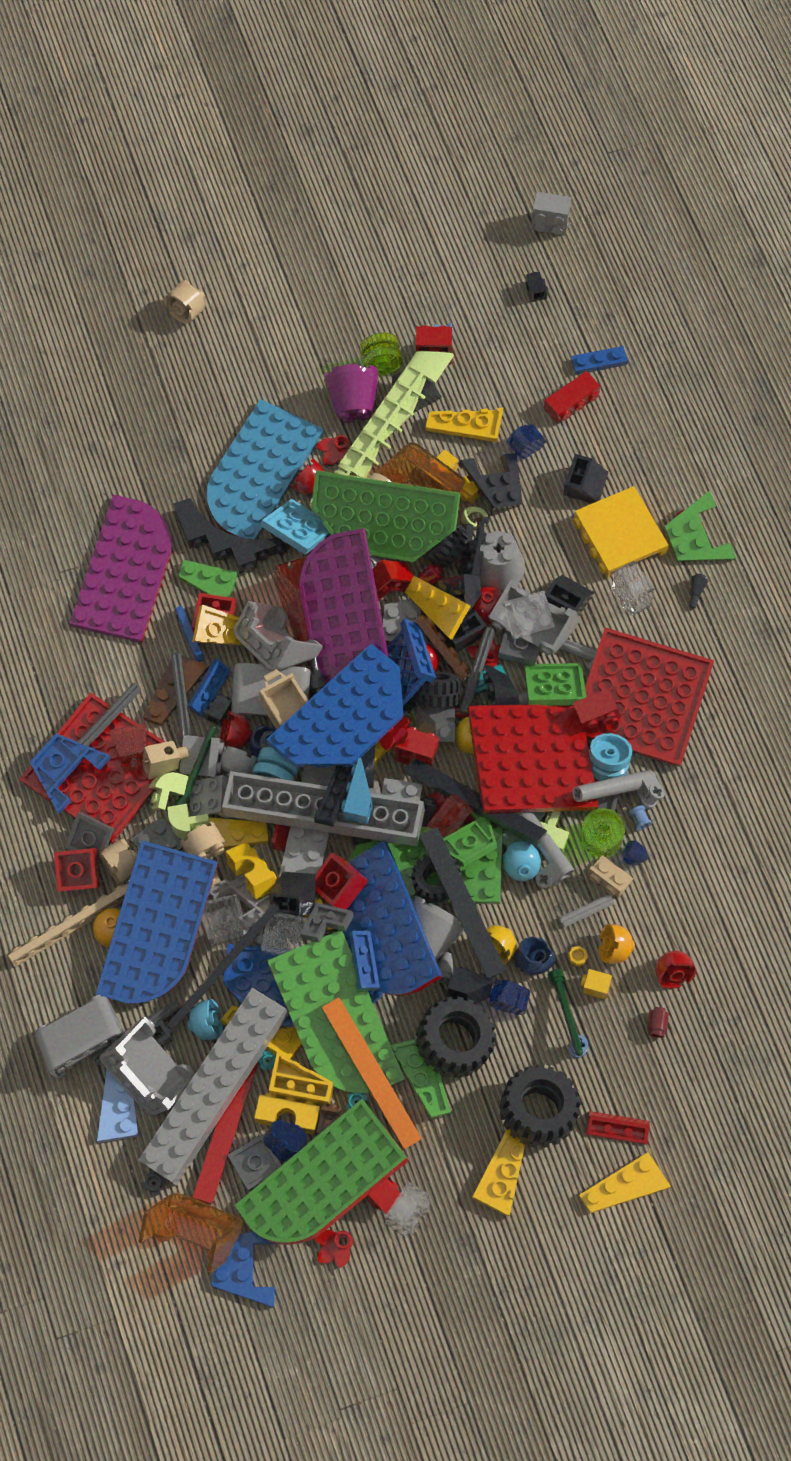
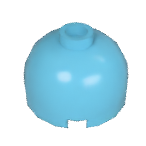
M518 841L510 844L507 847V851L502 855L503 867L507 875L517 881L533 879L542 866L539 849L527 841Z
M213 999L197 1003L192 1008L189 1020L187 1021L189 1030L193 1031L202 1040L218 1039L224 1031V1025L221 1024V1019L219 1020L217 1014L221 1011Z

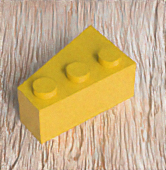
M277 1051L269 1093L276 1095L280 1099L290 1097L296 1099L297 1102L305 1103V1101H311L316 1103L317 1106H326V1104L331 1103L333 1082L312 1070H308L298 1062L290 1060Z

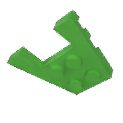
M710 491L664 526L677 562L736 559L731 543L712 549L701 522L699 513L716 507Z
M468 808L469 814L475 821L443 838L452 858L463 867L498 848L490 821ZM431 826L430 828L422 831L420 834L425 833L434 828Z

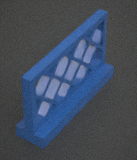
M405 618L400 623L402 630L387 646L388 657L396 664L399 660L400 675L403 673L401 680L403 706L426 681L432 683L436 678L420 626Z

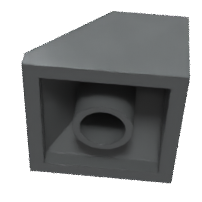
M416 703V729L423 733L430 732L439 737V742H455L454 706L432 708Z

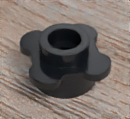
M149 1172L141 1186L143 1190L150 1191L153 1196H158L161 1187L166 1185V1180L163 1177L160 1178L155 1172Z

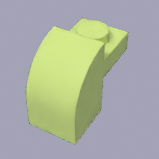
M174 772L157 776L149 787L156 790L151 799L152 809L158 811L165 810L169 794L176 796L184 795L188 776Z
M187 804L167 807L172 830L180 839L187 840V834L203 824H206L208 827L211 826L208 814L190 817Z
M561 811L548 812L545 823L541 821L540 823L563 853L568 841L569 832L556 827Z

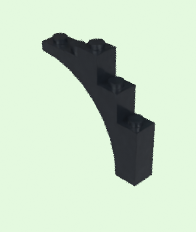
M191 498L173 503L176 517L189 549L199 548L207 543L214 561L225 560L232 556L239 574L253 571L257 568L256 561L258 560L263 561L269 556L280 555L289 550V544L283 542L278 537L271 539L241 538L216 528L202 516Z

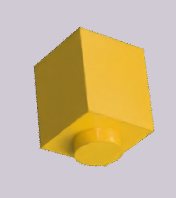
M589 969L587 975L583 974L580 985L584 987L583 994L606 1000L612 975Z

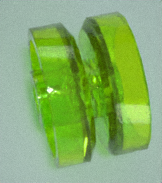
M375 333L366 337L360 343L364 368H368L369 365L375 366L378 369V376L395 372L403 364L399 340L394 334Z
M600 808L590 812L584 819L580 835L581 844L584 849L592 856L599 858L602 855L610 857L616 854L621 848L625 834L623 819L614 810Z

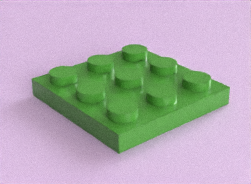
M581 663L535 664V666L525 664L524 671L528 705H574V702L586 698Z

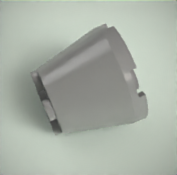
M502 531L487 533L486 540L481 542L480 551H483L479 573L481 587H493L503 593L511 579L518 583L522 580L525 571V561L512 534Z
M415 896L412 901L437 961L463 934L464 930L462 925L459 924L458 918L436 905L425 903L426 900Z

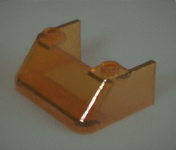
M414 442L406 444L376 471V473L385 476L391 482L404 484L409 480L416 486L459 493L462 492L465 480L461 475Z
M172 1193L144 1212L138 1242L143 1243L152 1236L156 1237L159 1241L165 1242L176 1236L208 1250L206 1256L209 1260L207 1272L212 1273L227 1261L242 1231L243 1220L185 1194Z

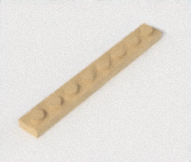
M128 884L118 886L108 896H101L96 903L83 907L74 916L66 917L61 924L49 927L44 934L31 938L26 945L14 948L11 954L8 955L13 966L17 967L92 922L101 911L115 908L122 904Z

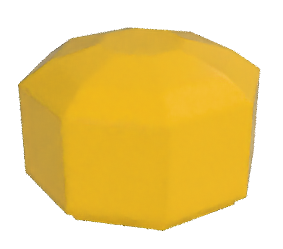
M580 946L572 947L568 953L569 963L575 967L583 966L588 959L586 949Z

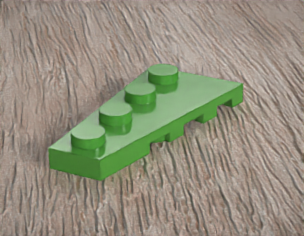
M416 1039L391 1045L397 1061L430 1119L450 1115L451 1111L440 1071L437 1074L432 1071L434 1067L431 1065L427 1066L424 1063L425 1057H420L418 1053L420 1047L416 1046Z

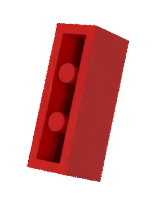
M586 371L546 398L543 409L558 424L562 420H567L575 411L583 409L588 402L595 401L599 397L600 385Z

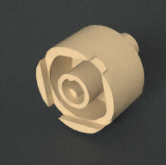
M183 280L164 297V305L166 308L169 306L171 316L177 321L184 324L186 322L190 323L204 310L205 295L201 290H196L188 281Z
M210 822L211 826L209 827L203 824L189 832L186 841L183 838L181 839L180 844L186 853L209 858L212 855L218 856L225 851L223 847L226 842L214 822Z
M124 838L99 852L103 864H106L109 869L108 872L116 883L120 885L130 880L137 857L133 850H128L129 846Z

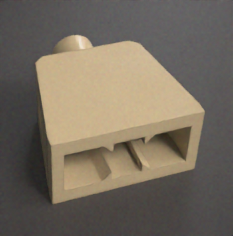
M173 741L144 747L142 765L148 780L176 770L180 759L189 757L186 746L176 748Z

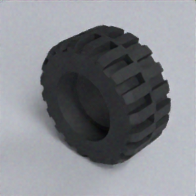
M450 996L445 997L443 1001L438 1000L433 1006L429 1007L419 1022L416 1030L418 1037L415 1040L416 1046L420 1047L418 1053L420 1057H425L424 1063L427 1066L431 1065L434 1067L432 1071L437 1074L441 1071L443 1076L450 1077L453 1074L454 1078H461L463 1074L466 1077L472 1075L474 1071L477 1072L485 1064L494 1050L496 1033L493 1031L495 1030V1024L489 1021L491 1018L490 1014L482 1011L484 1007L480 1004L476 1006L473 1004L474 1000L468 998L465 1001L463 997L457 996L453 1000ZM451 1022L466 1028L472 1037V1048L465 1052H458L448 1048L440 1038V1025Z
M537 1065L536 1068L528 1066L525 1067L524 1072L519 1070L515 1073L514 1077L508 1080L500 1101V1118L505 1120L503 1126L506 1130H511L510 1135L514 1139L518 1137L520 1143L524 1145L526 1142L531 1143V1147L537 1148L538 1145H542V1148L550 1146V1143L556 1145L560 1143L561 1139L565 1140L568 1137L579 1116L581 1101L578 1097L579 1092L577 1088L572 1087L573 1081L570 1078L566 1079L564 1077L565 1073L562 1071L558 1073L550 1066L548 1069L543 1068V1065ZM534 1093L545 1095L555 1103L558 1115L550 1119L533 1117L523 1107L522 1098Z

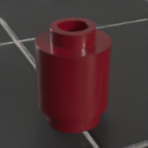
M431 564L419 573L417 578L434 586L438 583V580L444 578V571L440 565Z
M654 1007L653 1010L649 1011L647 1025L649 1036L656 1038L665 1037L669 1020V1013L665 1011V1008Z

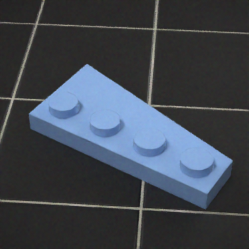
M106 1070L97 1142L139 1137L134 1099L114 1076Z

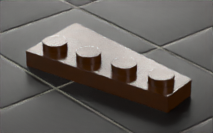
M424 614L415 620L456 674L462 680L469 676V667L464 661L461 662L459 660L456 650L448 645L445 641V636L437 630L430 617Z
M181 655L187 696L190 689L199 682L200 677L208 671L209 665ZM171 660L143 716L145 721L158 726H162L177 706Z

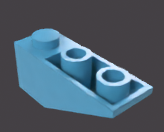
M358 758L357 764H353L351 775L353 779L352 782L347 784L346 793H348L347 800L342 802L341 811H343L345 819L368 824L373 805L362 759Z

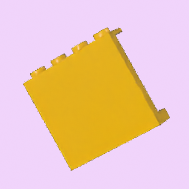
M635 486L575 511L573 524L582 533L583 542L588 544L592 558L597 560L600 572L605 574L607 579L610 578L612 572L656 553L659 556L667 554L669 545Z

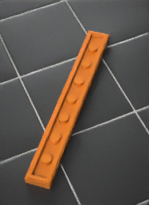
M338 997L321 1007L402 1148L406 1149L421 1140L420 1134L341 999Z

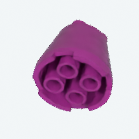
M347 364L332 368L330 373H324V383L337 418L343 419V423H352L354 419L370 420L373 414L377 390L378 369L372 365L364 368L358 366V364Z

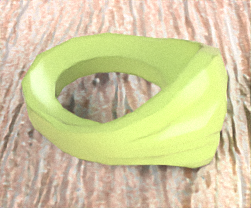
M470 506L464 509L461 523L464 525H474L473 528L477 529V523L471 522L468 516L471 513H480L482 516L488 517V514L480 507Z

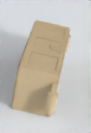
M275 669L263 676L265 688L259 691V702L277 730L307 703L308 699L296 682L293 673L285 676ZM281 676V679L268 685L267 682Z

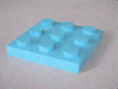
M290 499L264 518L260 525L305 555L321 541L331 536L319 516L293 499Z

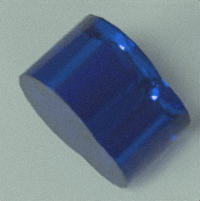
M533 424L520 426L507 440V444L520 459L531 456L546 443V438Z
M495 980L488 1004L500 1011L524 1015L531 991L515 982Z
M277 1120L265 1132L263 1142L271 1149L274 1156L282 1161H288L306 1146L307 1135L299 1125Z

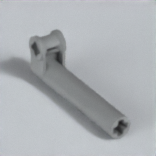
M651 770L576 786L572 791L573 798L577 802L636 791L642 805L648 809L654 808L656 802L665 796L664 789L658 782L655 773Z
M533 812L516 813L544 828ZM547 832L546 836L537 845V848L548 862V865L536 875L537 885L541 888L558 885L575 870Z

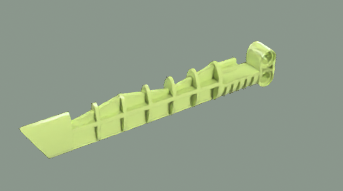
M430 351L416 352L337 466L338 470H334L333 473L365 478L370 473L373 465L378 467L379 462L375 459L380 446L388 450L391 448L385 440L394 431L399 433L403 431L400 426L410 416L414 415L413 412L418 399H425L421 392L426 379L436 383L454 354Z

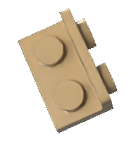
M603 855L588 870L591 881L595 884H601L605 887V891L608 894L615 895L618 898L634 879Z

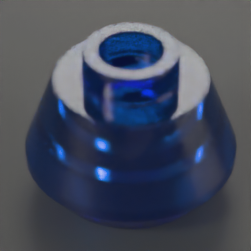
M630 840L626 843L623 850V860L628 865L636 866L647 861L648 853L639 842Z

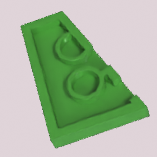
M183 560L179 573V579L191 587L201 590L206 594L224 597L232 596L238 573L235 571Z

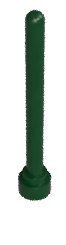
M211 725L208 729L188 778L184 795L175 800L173 806L187 804L189 809L188 799L211 745V738H214L217 727L215 725Z
M554 969L547 976L550 984L556 988L575 1054L582 1056L583 1049L563 987L564 973L561 969Z

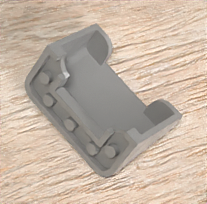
M511 579L489 615V619L492 622L491 625L497 630L504 629L541 648L540 651L546 655L555 654L579 624L580 620L577 612L570 608L567 611L563 607L558 608L530 594L529 590L518 587L520 584Z
M248 601L234 627L235 637L270 670L277 669L279 671L315 659L323 647L316 640L302 642L296 641L284 630L288 621L287 613L279 606Z
M235 664L231 712L241 714L247 720L250 718V715L268 716L259 702V691L265 688L263 676L273 670L268 669L264 664ZM296 666L279 670L285 676L291 673L294 674L296 682L309 701L311 671L308 668ZM281 676L267 682L268 685L281 679Z
M97 995L91 998L89 1003L55 1022L40 1026L35 1033V1038L49 1073L56 1079H60L67 1075L65 1072L66 1068L70 1070L73 1068L72 1065L105 1046L109 1047L125 1031L109 999L105 996Z
M143 1017L100 1055V1061L144 1112L149 1115H156L171 1108L180 1098L195 1073L193 1068L187 1064L176 1065L152 1037L155 1033L153 1022Z

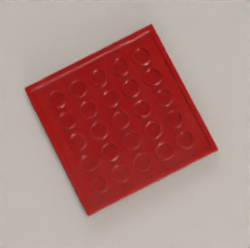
M605 627L585 685L586 697L609 688L621 718L612 725H603L602 721H600L595 727H585L586 737L593 740L601 734L612 733L620 735L630 743L633 753L681 767L714 660Z
M90 692L57 734L78 741L111 705ZM120 713L89 745V747L108 754L111 759L99 771L85 758L58 787L71 800V803L63 811L74 819L77 813L82 812L114 828L109 843L113 844L155 791L149 788L155 778L148 780L142 765L144 747L164 743L165 741L123 713ZM30 765L19 779L20 782L52 803L32 765Z
M490 705L468 707L467 711L483 813L588 811L598 809L597 798L577 802L572 794L574 787L594 782L585 728L581 724L574 705Z

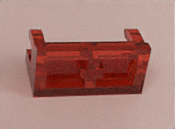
M450 795L427 826L431 829L438 827L442 837H447L458 830L473 809L459 796Z

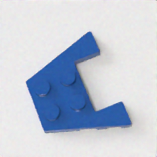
M56 733L35 755L30 764L44 786L54 808L61 814L71 803V800L58 789L65 779L85 758L100 771L111 757L104 752L102 753Z
M253 1231L213 1243L212 1287L274 1308L275 1287H253V1260L255 1244L276 1245V1243L261 1238Z

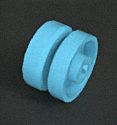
M607 733L596 736L592 740L589 756L595 779L602 781L627 775L633 751L630 743L620 735Z
M265 747L261 749L257 758L259 763L254 765L251 774L295 781L293 776L298 774L300 767H294L273 748Z

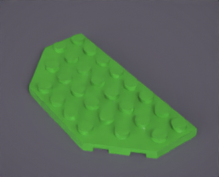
M317 470L315 473L311 508L321 518L331 535L365 528L370 555L415 562L456 530L461 493Z

